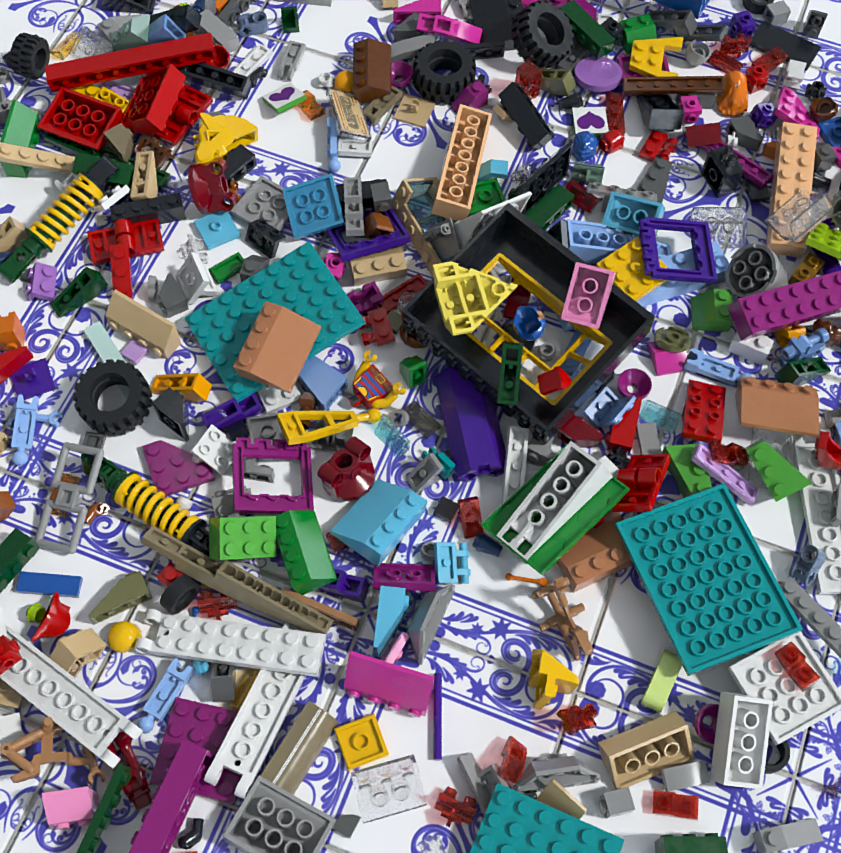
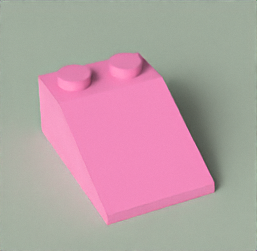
M576 262L561 319L599 329L616 272Z

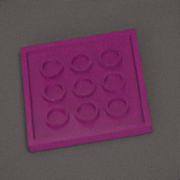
M176 697L149 783L161 787L164 780L162 777L167 765L172 764L174 749L178 743H182L183 739L207 749L214 754L215 758L239 711ZM240 761L235 762L236 766H239L241 764ZM223 768L217 784L214 786L203 779L196 795L235 804L237 796L234 795V792L242 776Z

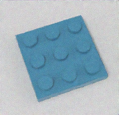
M332 173L282 189L295 240L346 224Z

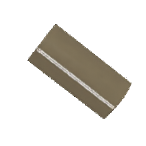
M308 701L260 776L294 795L333 733L334 728L338 725L337 720L317 705Z

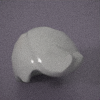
M696 40L689 43L685 49V58L692 65H701L711 56L710 47L706 43H696Z

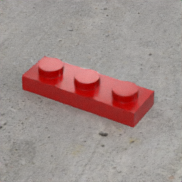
M109 245L113 292L116 289L133 299L129 245Z

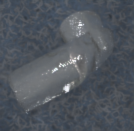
M528 163L523 164L522 170L511 174V180L513 182H521L523 178H527L530 174L531 165Z

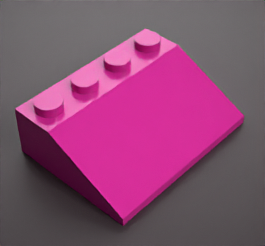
M350 651L344 681V691L347 692L348 696L353 698L361 696L367 698L368 702L376 705L380 703L387 704L389 709L395 711L403 709L414 717L426 716L433 693L434 676Z

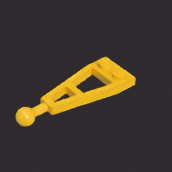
M375 408L369 409L367 413L355 414L354 411H290L277 413V421L288 445L307 443L358 427L361 421L377 423L381 419L380 411ZM300 420H324L327 427L306 433ZM334 420H346L337 424L334 422Z

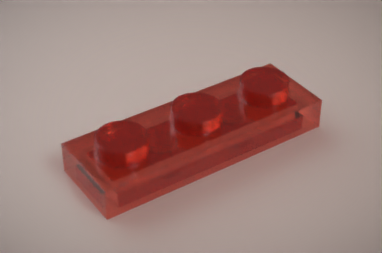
M606 93L605 107L608 129H616L625 135L622 93Z

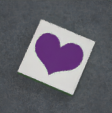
M290 82L262 96L263 101L278 114L307 100L306 95Z
M605 107L572 108L575 135L582 131H590L595 137H600L603 133L609 131Z

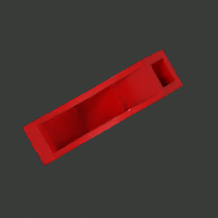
M821 431L820 438H816L815 459H818L819 467L837 469L841 472V446L833 441L830 432Z

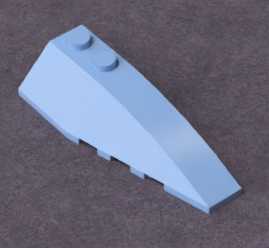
M570 219L566 221L569 250L586 263L597 264L634 238L638 237L640 239L639 235L632 234L630 236L623 234L620 229L616 228L614 231L606 228L607 225ZM657 241L659 258L672 254L670 245Z

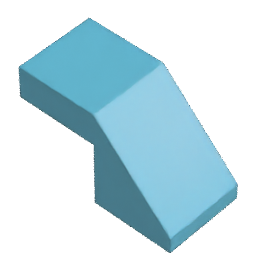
M490 159L482 163L477 182L489 180V177L507 179L508 161Z

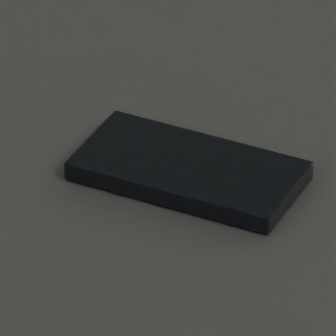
M765 21L761 23L749 42L750 46L788 62L791 59L806 63V71L821 49V46Z

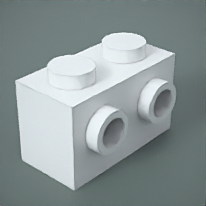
M736 331L728 351L763 365L774 340L765 335H760L741 341Z

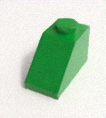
M417 355L407 357L399 362V372L409 389L426 382L427 363Z

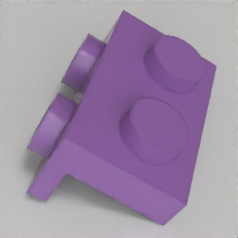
M35 262L34 266L29 268L27 278L30 280L25 288V293L28 294V301H31L33 297L48 301L54 299L57 267Z

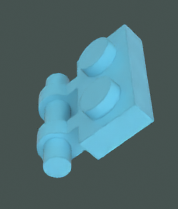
M455 542L434 543L436 584L458 583V576H461V584H469L471 570L468 569V558L470 555L467 550V543H459V550H456ZM456 558H460V569H457Z

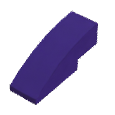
M253 393L240 402H237L234 397L201 415L207 429L212 424L221 430L241 419L243 422L246 421V417L262 414L265 410L257 395Z
M334 569L338 580L318 588L345 599L364 603L370 584L366 578L349 575L343 570Z

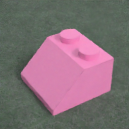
M88 786L42 793L48 825L55 827V830H66L70 828V825L78 824V827L89 826L99 805L98 793Z

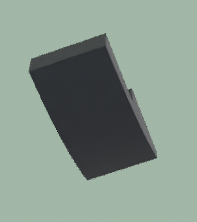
M744 177L748 186L747 193L752 202L769 200L767 185L760 188Z

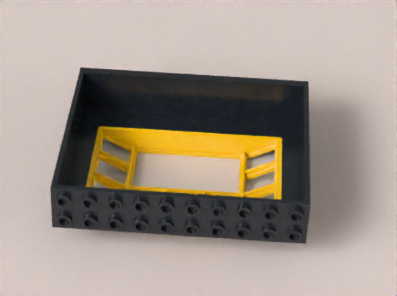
M507 203L451 260L458 263L460 267L469 270L472 268L486 274L500 262L514 278L513 284L522 285L559 316H562L576 262L587 264L510 203ZM434 278L401 310L403 328L408 334H414L420 344L423 346L427 345L436 357H441L445 360L446 365L453 370L455 368L463 380L472 382L474 388L479 393L486 394L492 404H498L503 409L502 411L505 415L516 419L517 424L521 428L529 429L533 438L538 442L542 441L544 444L550 441L647 336L655 319L652 313L613 284L599 329L567 321L582 334L551 367L547 366L523 346L522 363L526 359H530L544 372L553 370L556 366L560 367L567 358H572L586 365L571 380L570 386L564 389L554 400H551L548 396L540 394L538 381L533 385L520 374L517 405L497 403L501 358L494 351L505 340L507 342L519 343L488 317L483 322L500 335L489 348L473 336V332L453 336L444 325L435 294ZM586 338L604 345L592 360L574 352Z

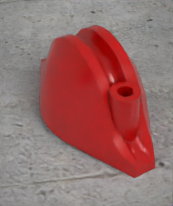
M56 591L40 625L29 642H35L40 638H56L68 629L71 621L69 614L71 607L60 602L59 594Z

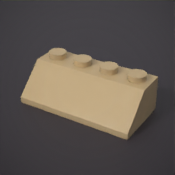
M116 289L114 290L105 315L109 327L115 331H121L126 338L136 340L145 348L148 347L158 357L163 356L169 359L181 344L176 325Z
M676 711L598 742L602 761L615 790L630 787L661 774L660 769L683 765L695 760L688 724Z

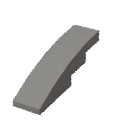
M434 34L417 36L390 44L391 63L415 58L416 53L423 46L426 47V44L430 42L434 43Z
M361 177L344 178L346 236H364Z

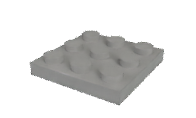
M261 175L233 209L230 210L231 215L247 224L261 218L275 229L281 231L289 221L282 192L284 187Z

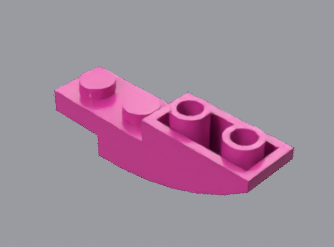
M419 13L416 31L448 37L449 40L467 44L480 43L482 29L437 14L433 16Z

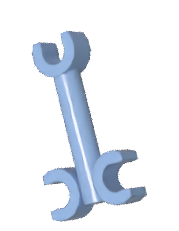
M17 402L13 404V409L15 410L13 417L8 421L11 429L14 428ZM57 411L50 415L37 414L36 421L48 422L54 428H58L60 423L54 420L63 416Z

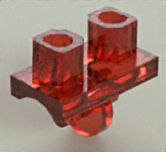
M738 33L735 38H731L729 34H726L722 41H720L719 53L720 55L733 54L735 59L740 58L741 53L748 52L752 39L751 37H746L744 33Z
M204 590L200 593L197 607L201 614L207 613L208 618L216 617V620L222 621V616L229 615V609L238 608L237 601L223 593H220L221 597L213 598L212 590Z
M586 704L584 707L575 705L569 709L559 710L556 713L563 720L562 728L569 735L576 734L579 730L592 729L597 725L594 718L598 715V712L593 704Z
M448 786L443 793L440 792L434 808L441 811L440 816L448 819L446 826L449 828L452 822L459 825L462 822L471 825L477 811L475 809L477 800L470 796H465L462 803L455 799L458 792Z

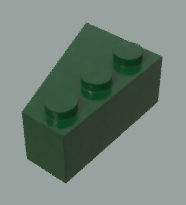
M76 152L72 173L78 176V172L81 170L88 174L101 157ZM108 158L119 167V171L105 185H119L120 187L127 185L131 189L134 164L127 161L121 163L115 159Z
M718 833L704 834L705 836H696V834L674 836L673 834L660 835V838L654 842L655 853H728L726 837L718 836Z

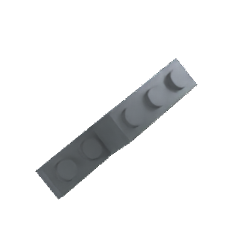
M654 10L649 12L655 27H673L677 37H683V41H722L728 31L727 25H698L692 10Z

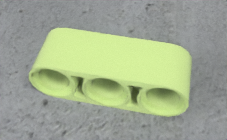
M667 650L663 651L641 700V704L658 713L662 712L682 667L677 655Z

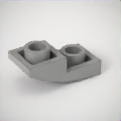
M705 760L660 769L666 792L710 783Z

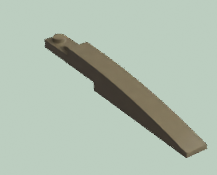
M152 526L141 539L140 543L176 562L174 568L252 608L314 633L326 634L334 622L333 619L227 560L221 564L216 560L210 559L207 555L155 526Z

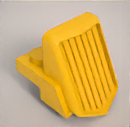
M543 649L532 650V665L528 686L536 688L533 708L542 710L546 704H549L552 698H555L557 692L571 694L579 685V679L577 675Z

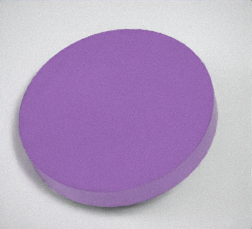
M595 56L584 58L577 63L574 78L581 87L587 90L605 92L616 88L620 84L622 69L618 63L609 58L601 57L597 59Z

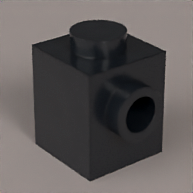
M612 17L600 24L616 39L615 44H619L623 40L625 27Z

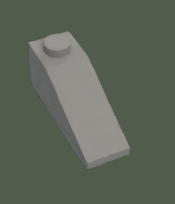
M816 818L770 827L752 833L758 853H776L824 841Z

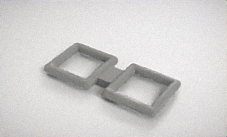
M69 442L63 443L51 482V486L59 489L56 501L49 499L45 502L34 539L39 547L68 554L76 552L88 512L86 507L78 506L77 504L80 494H93L104 456L103 449ZM69 451L95 456L86 486L61 481ZM52 508L78 514L69 545L43 539Z

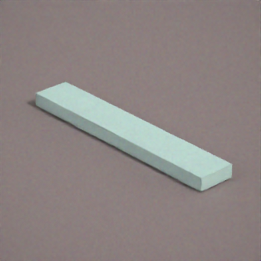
M100 321L83 329L103 363H106L107 359H113L114 362L118 359L124 360ZM118 385L123 395L127 399L129 395V387L125 385Z

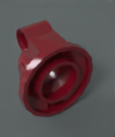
M221 157L189 167L188 182L191 196L201 214L220 210L230 211L237 203V196L229 191L227 179L224 175L227 163ZM214 164H218L221 171L216 170ZM224 198H228L231 204H227Z
M356 436L351 437L347 441L345 448L334 453L331 459L321 465L317 472L324 490L329 496L337 500L351 501L361 498L374 485L376 474L370 456L371 447Z

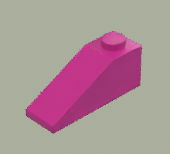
M417 0L393 9V24H401L414 12L436 16V14L441 15V0Z

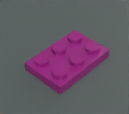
M381 563L378 567L374 564L373 589L380 591L381 586L406 588V592L409 590L420 592L435 591V564Z

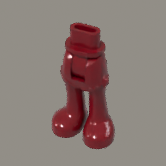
M121 731L114 738V741L127 765L132 768L130 771L132 773L131 779L126 786H123L122 791L138 811L153 802L149 794L151 790L150 788L148 789L145 776L146 771L144 768H141L131 745L133 738L124 731ZM111 742L107 749L118 757L115 746Z

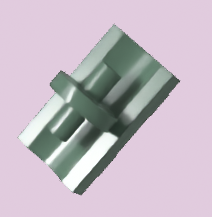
M577 161L573 165L571 180L585 182V185L593 182L602 184L605 167L601 166V164L588 165Z

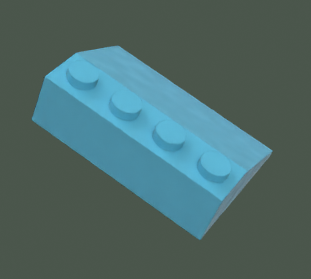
M377 479L369 492L362 496L330 530V534L378 567L424 514L427 500L410 489Z

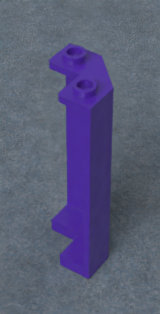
M450 368L442 370L441 373L434 376L452 460L456 464L454 467L456 478L470 482L483 474L492 477L502 475L505 468L506 449L495 405L489 401L486 394L479 393L474 388L472 382L463 380L455 368L453 370Z

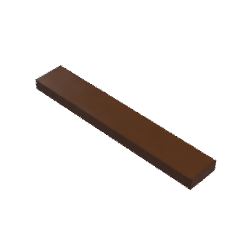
M725 76L623 78V95L715 94L725 92Z

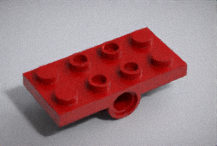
M184 84L183 89L177 96L178 101L174 104L172 114L166 121V128L161 133L153 134L154 137L174 147L200 118V113H204L213 103L211 96Z
M158 218L137 223H131L128 219H118L113 223L114 227L87 232L93 265L111 262L109 245L128 244L130 258L165 251Z
M689 379L681 421H683L681 437L720 446L723 433L725 387Z
M632 455L627 468L619 469L617 474V480L626 485L630 490L612 508V511L651 512L671 461L670 455Z

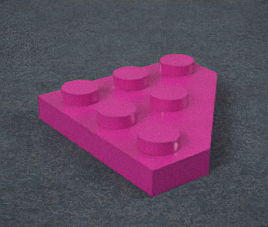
M783 86L779 91L774 114L785 122L817 127L818 138L820 128L796 93L792 89Z

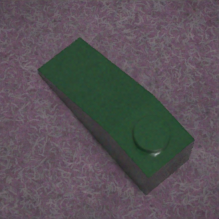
M85 267L55 298L50 306L57 316L62 318L96 298L109 284L100 272Z
M503 342L497 400L499 404L517 405L523 343Z
M822 357L790 361L774 376L778 383L788 382L802 386L830 373L831 370Z

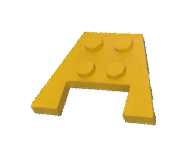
M683 37L634 40L629 70L645 77L678 76V73L662 71L661 69L664 50L681 52Z

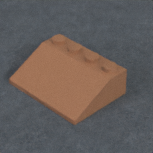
M265 301L233 367L241 377L291 393L322 327L283 306Z
M740 377L735 393L740 426L819 437V397L816 388L808 385L798 386L788 382L778 383L773 380H759L754 377Z
M608 511L603 516L605 521L600 526L592 528L556 562L564 577L566 576L569 579V586L573 593L633 565L615 528L617 522L624 520L618 512Z

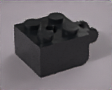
M730 145L711 150L707 154L701 171L702 176L717 198L734 193L744 172L743 166L738 162L737 154L732 152L733 148Z

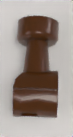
M306 392L301 395L299 399L301 411H315L316 403L312 393ZM300 420L304 429L309 430L311 421Z

